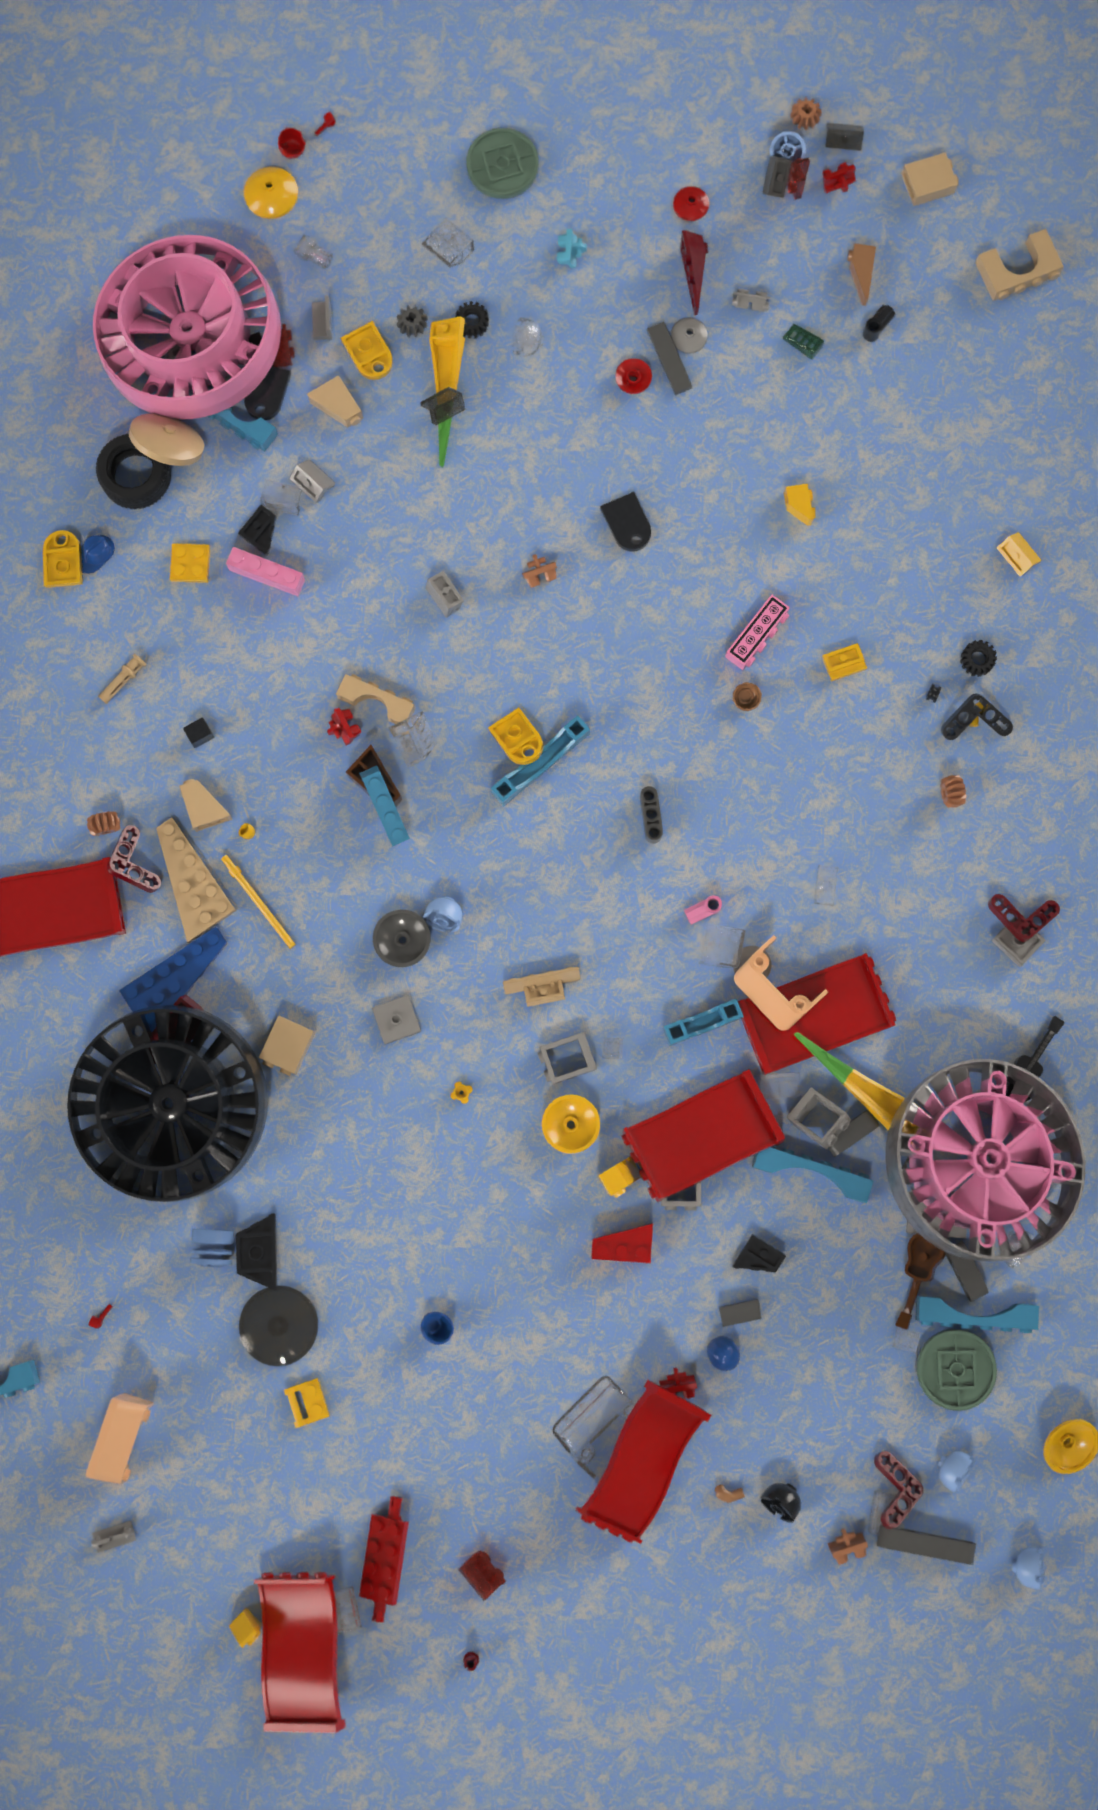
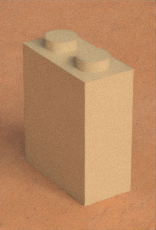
M946 152L904 165L901 175L913 206L955 193L959 181L957 175L953 173L952 161L950 158L948 159Z
M278 1015L259 1056L263 1060L262 1064L273 1068L274 1065L281 1068L279 1072L288 1076L291 1073L297 1075L316 1032Z

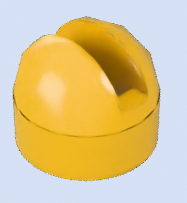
M244 823L238 832L240 837L248 840L252 839L256 833L254 827L248 823Z

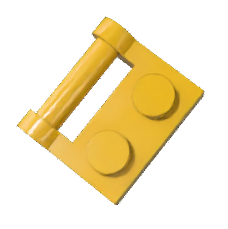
M318 1378L284 1389L295 1419V1428L330 1416ZM297 1391L301 1392L308 1417L304 1419L302 1418L295 1395Z

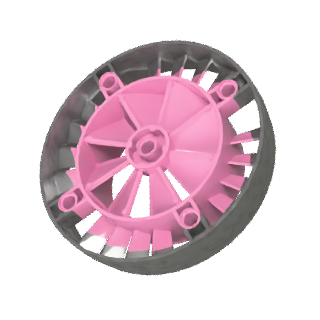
M992 1059L966 1060L933 1073L915 1087L901 1103L891 1122L887 1136L886 1171L893 1197L906 1220L924 1239L937 1248L957 1257L992 1262L1016 1259L1035 1253L1054 1241L1064 1231L1073 1218L1082 1197L1085 1182V1155L1079 1130L1070 1111L1056 1092L1043 1080L1024 1068L1008 1062ZM969 1072L982 1073L980 1093H972ZM947 1074L951 1075L959 1099H957ZM992 1077L996 1080V1085L993 1084ZM929 1082L934 1088L939 1098L941 1099V1101L943 1102L944 1106L941 1104V1102L938 1100V1098L927 1085ZM1007 1082L1014 1085L1009 1097L1006 1096ZM1029 1096L1032 1100L1027 1106H1024L1023 1104ZM914 1099L918 1103H920L931 1115L929 1116L920 1107H918L913 1102ZM979 1110L992 1116L991 1138H985ZM954 1111L977 1143L972 1145L941 1121L943 1117L949 1112ZM1044 1113L1046 1118L1039 1121L1037 1117ZM905 1119L919 1127L915 1135L902 1133ZM1010 1132L1014 1139L1007 1145H1004L1002 1142ZM1054 1132L1056 1138L1049 1140L1048 1134ZM933 1150L968 1156L967 1159L933 1160L932 1154ZM1061 1153L1062 1161L1054 1160L1053 1154ZM900 1155L909 1157V1169H901ZM987 1155L990 1157V1163L986 1160ZM1011 1161L1023 1162V1164L1013 1163ZM971 1174H974L950 1197L947 1196ZM1051 1182L1062 1184L1057 1205L1045 1199ZM913 1183L915 1190L908 1192L906 1185ZM923 1202L927 1208L920 1213L916 1205ZM1039 1206L1051 1215L1047 1224L1034 1213ZM937 1216L943 1221L935 1231L929 1224ZM1027 1217L1039 1233L1033 1240L1029 1238L1019 1222ZM1012 1224L1021 1248L1012 1252L1003 1225ZM953 1226L970 1229L969 1251L947 1240ZM996 1232L1000 1255H994ZM981 1235L985 1238L984 1244L980 1240Z

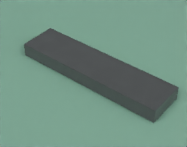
M662 322L647 328V333L674 394L677 395L692 389V384L665 323Z

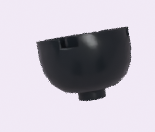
M774 1483L760 1497L762 1498L760 1500L770 1513L782 1515L780 1519L788 1523L794 1522L801 1509V1500L796 1493L797 1489L789 1483L786 1485Z

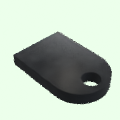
M271 366L261 383L244 398V404L250 416L255 419L261 417L264 420H269L279 413L291 377V371ZM259 406L265 407V411L262 414H258L255 411Z
M635 492L600 506V510L619 547L626 551L634 552L643 549L649 543L651 526ZM639 537L642 542L635 545L631 542V539Z

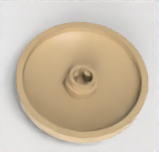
M153 413L143 414L132 421L129 429V438L132 444L147 457L164 464L174 466L194 464L201 458L204 450V442L199 433L179 419H171Z

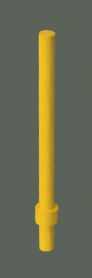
M228 855L222 857L221 860L229 869V874L232 878H236L289 949H292L296 944L241 874L242 870L238 865L235 866Z

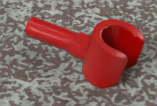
M331 112L323 116L325 122L314 132L316 136L325 128L335 125L336 121Z
M109 1304L100 1314L99 1318L92 1316L88 1325L96 1329L100 1328L103 1319L112 1309V1306Z

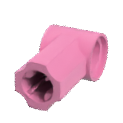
M712 895L685 909L684 912L692 925L719 913L722 908V901L718 896ZM712 900L717 901L719 907L715 910H711L708 907V903Z

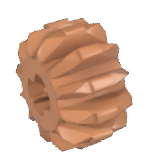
M807 97L804 98V101L798 99L797 104L792 106L790 117L793 119V125L798 124V130L804 127L806 131L808 126L813 129L815 124L820 122L822 111L819 109V103L814 104V98L811 101H808Z
M950 775L941 780L940 792L944 804L948 808H955L965 804L967 796L963 779L959 775Z
M113 811L97 813L87 818V827L93 836L111 834L120 829V819L117 813Z

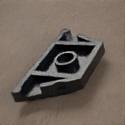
M275 1213L236 1233L237 1274L272 1290H278Z

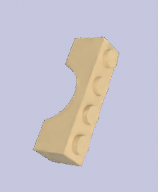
M345 674L336 692L338 699L353 706L366 699L378 700L386 706L389 722L405 729L407 728L415 711L412 700L406 697L401 699L388 689L383 691L375 683L368 682L367 684L361 681L362 679L357 675L351 674L349 676Z

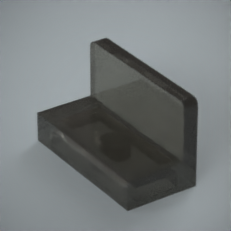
M827 123L825 148L861 151L864 136L863 126Z
M447 387L420 402L422 407L429 410L432 424L435 425L466 410L462 393L451 387Z

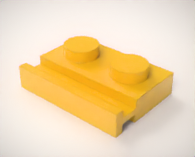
M858 643L822 655L831 682L867 670V665L864 662V657Z

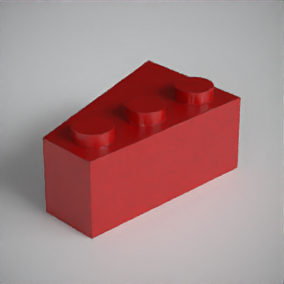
M653 1223L593 1238L591 1259L651 1263Z

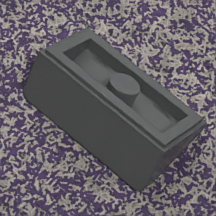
M774 156L770 157L763 194L784 198L792 160Z
M758 1299L719 1307L723 1327L761 1319Z

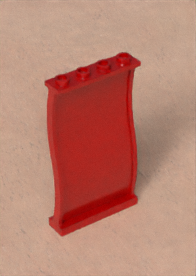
M110 857L76 866L0 878V957L126 934L117 877L111 875L107 870Z
M867 953L776 987L788 1001L797 995H803L812 1002L825 989L828 991L814 1007L786 1031L777 1029L749 998L738 1001L744 1016L741 1020L763 1076L814 1057L795 1037L794 1034L796 1032L827 1052L895 1026L896 1016L893 1010H889L887 1005L889 999L887 994L881 990L880 985H882L879 975H875L873 970L875 965L871 956L868 957Z
M750 1069L708 1088L649 1119L628 1128H623V1135H621L625 1146L629 1145L632 1151L630 1156L634 1164L638 1163L641 1169L639 1174L642 1180L647 1181L649 1185L647 1189L651 1198H655L657 1203L772 1146H777L785 1140V1136Z
M650 1380L646 1381L644 1385L646 1391L627 1417L600 1482L582 1508L577 1506L575 1509L582 1515L581 1519L586 1523L592 1524L594 1522V1525L603 1531L607 1528L609 1529L608 1532L616 1537L622 1535V1538L629 1543L633 1541L642 1543L643 1540L640 1537L657 1514L686 1445L703 1421L708 1422L712 1416L699 1406Z
M266 1572L254 1580V1584L258 1585L262 1612L261 1687L266 1722L263 1723L264 1732L337 1733L346 1727L345 1719L341 1717L337 1689L338 1628L333 1587L335 1575H327V1572H317L314 1575H309V1572H300L297 1575H291V1572L279 1573V1575H274L273 1572Z

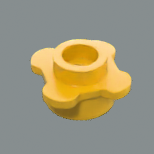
M458 1081L454 1084L455 1088L450 1096L453 1100L457 1099L461 1103L466 1104L469 1101V1094L472 1093L473 1089L470 1085L465 1086Z

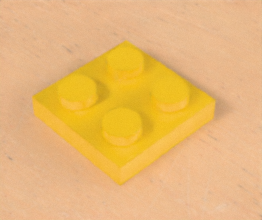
M172 543L170 581L208 583L210 545Z

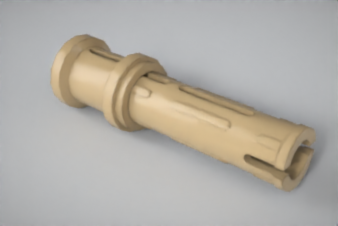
M134 653L133 658L126 665L122 666V671L98 697L108 704L130 678H135L136 673L143 666L146 667L147 664Z

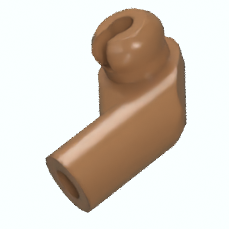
M722 1484L715 1487L716 1497L724 1502L732 1503L745 1497L742 1488L730 1492Z

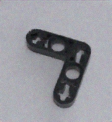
M975 693L969 696L942 725L941 734L947 740H954L977 716L1001 736L1009 735L1013 730V724L982 695ZM975 699L979 700L984 706L982 710L977 705L974 706L973 701ZM989 710H994V718L990 720L986 719V712ZM962 712H967L968 719L963 722L959 721V715ZM955 720V721H956L959 725H961V726H960V727H958L957 725L955 726V724H954L953 721ZM999 720L1004 725L1006 724L1007 729H1001L996 722ZM948 727L954 731L953 734L948 733Z

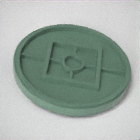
M509 128L492 129L481 134L470 146L466 158L467 173L472 184L481 193L498 199L512 198L525 192L535 181L539 169L538 153L531 140L521 132Z
M949 1329L933 1335L926 1341L917 1358L916 1373L921 1389L931 1401L949 1410L962 1411L978 1406L990 1395L996 1382L997 1366L995 1357L984 1340L965 1330Z

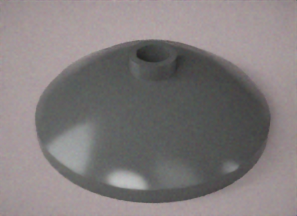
M395 910L387 913L378 921L373 931V946L376 953L385 963L394 967H409L423 959L430 947L431 935L427 923L421 916L409 910ZM401 937L406 938V942L403 944L399 942Z

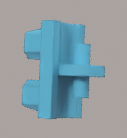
M567 229L566 234L558 236V245L560 248H565V251L557 253V261L559 264H568L570 268H576L577 257H581V253L587 251V245L582 243V238H578L577 235L573 234L572 229Z

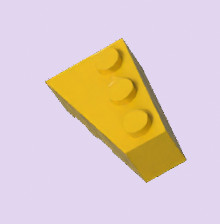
M630 1156L598 1175V1178L608 1195H614L617 1198L626 1192L625 1187L641 1178L638 1167Z

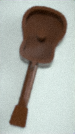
M919 1233L913 1235L908 1243V1262L905 1266V1273L914 1280L904 1311L901 1312L895 1324L897 1327L905 1330L909 1329L912 1318L911 1312L921 1281L930 1282L933 1280L937 1266L946 1255L945 1251L928 1242Z

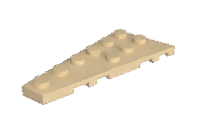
M171 817L158 826L156 830L187 943H190L234 913L236 909Z

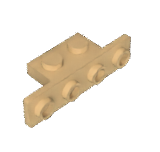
M567 967L562 970L548 971L537 975L531 974L522 978H511L503 981L505 994L524 991L527 1007L565 1000L562 984L580 980L579 967Z

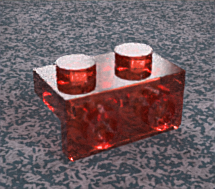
M809 157L804 159L798 158L791 164L788 177V191L790 194H793L794 200L802 198L810 164Z
M479 1550L472 1554L458 1570L484 1601L499 1586L503 1585L506 1580L503 1578V1572L499 1568H495L490 1562L491 1558L489 1555Z

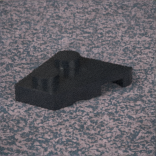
M260 505L238 532L239 536L268 556L276 523V515Z
M752 1234L732 1267L735 1269L743 1268L776 1273L786 1255Z

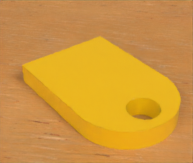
M373 321L340 338L362 376L367 379L378 380L389 374L393 366L392 354ZM376 365L384 367L381 372L374 371Z
M55 531L44 541L43 576L46 588L83 585L81 544L77 537L69 531ZM62 536H65V543L61 545L58 544V539Z
M519 707L488 727L489 732L514 763L520 765L531 764L541 756L543 752L542 738ZM529 749L534 750L533 755H531V756H525V755H524V753H525L527 750H529Z

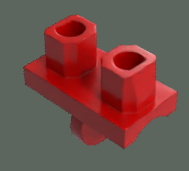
M844 162L837 167L838 171L832 172L830 169L823 171L822 179L825 193L837 189L847 192L848 185L856 182V167L854 164L849 166Z
M334 709V713L331 715L332 720L328 722L331 728L327 730L328 735L335 734L337 739L342 737L345 745H349L354 738L360 735L361 730L357 724L349 727L347 722L353 719L350 709Z
M677 1367L673 1368L674 1374L666 1375L667 1380L659 1381L661 1387L674 1394L683 1391L684 1398L695 1397L697 1383L694 1375L687 1376L686 1372L678 1373Z

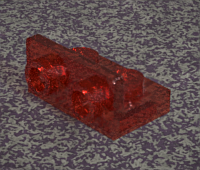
M282 324L280 344L272 364L273 367L293 365L292 358H295L293 347H290L289 341H292V334L290 329L287 330L286 324Z

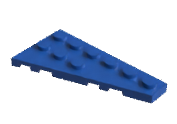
M215 927L120 989L119 992L132 1012L153 1006L174 1005L180 996L187 995L194 986V983L203 975L206 968L227 945V941L219 929ZM155 1012L144 1014L150 1030L153 1032L156 1028Z

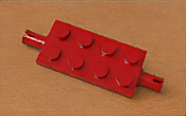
M390 1496L389 1511L386 1516L371 1514L359 1597L375 1602L372 1621L383 1623L385 1620L386 1604L391 1606L397 1605L409 1522L403 1521L401 1519L402 1516H400L403 1498L398 1496Z

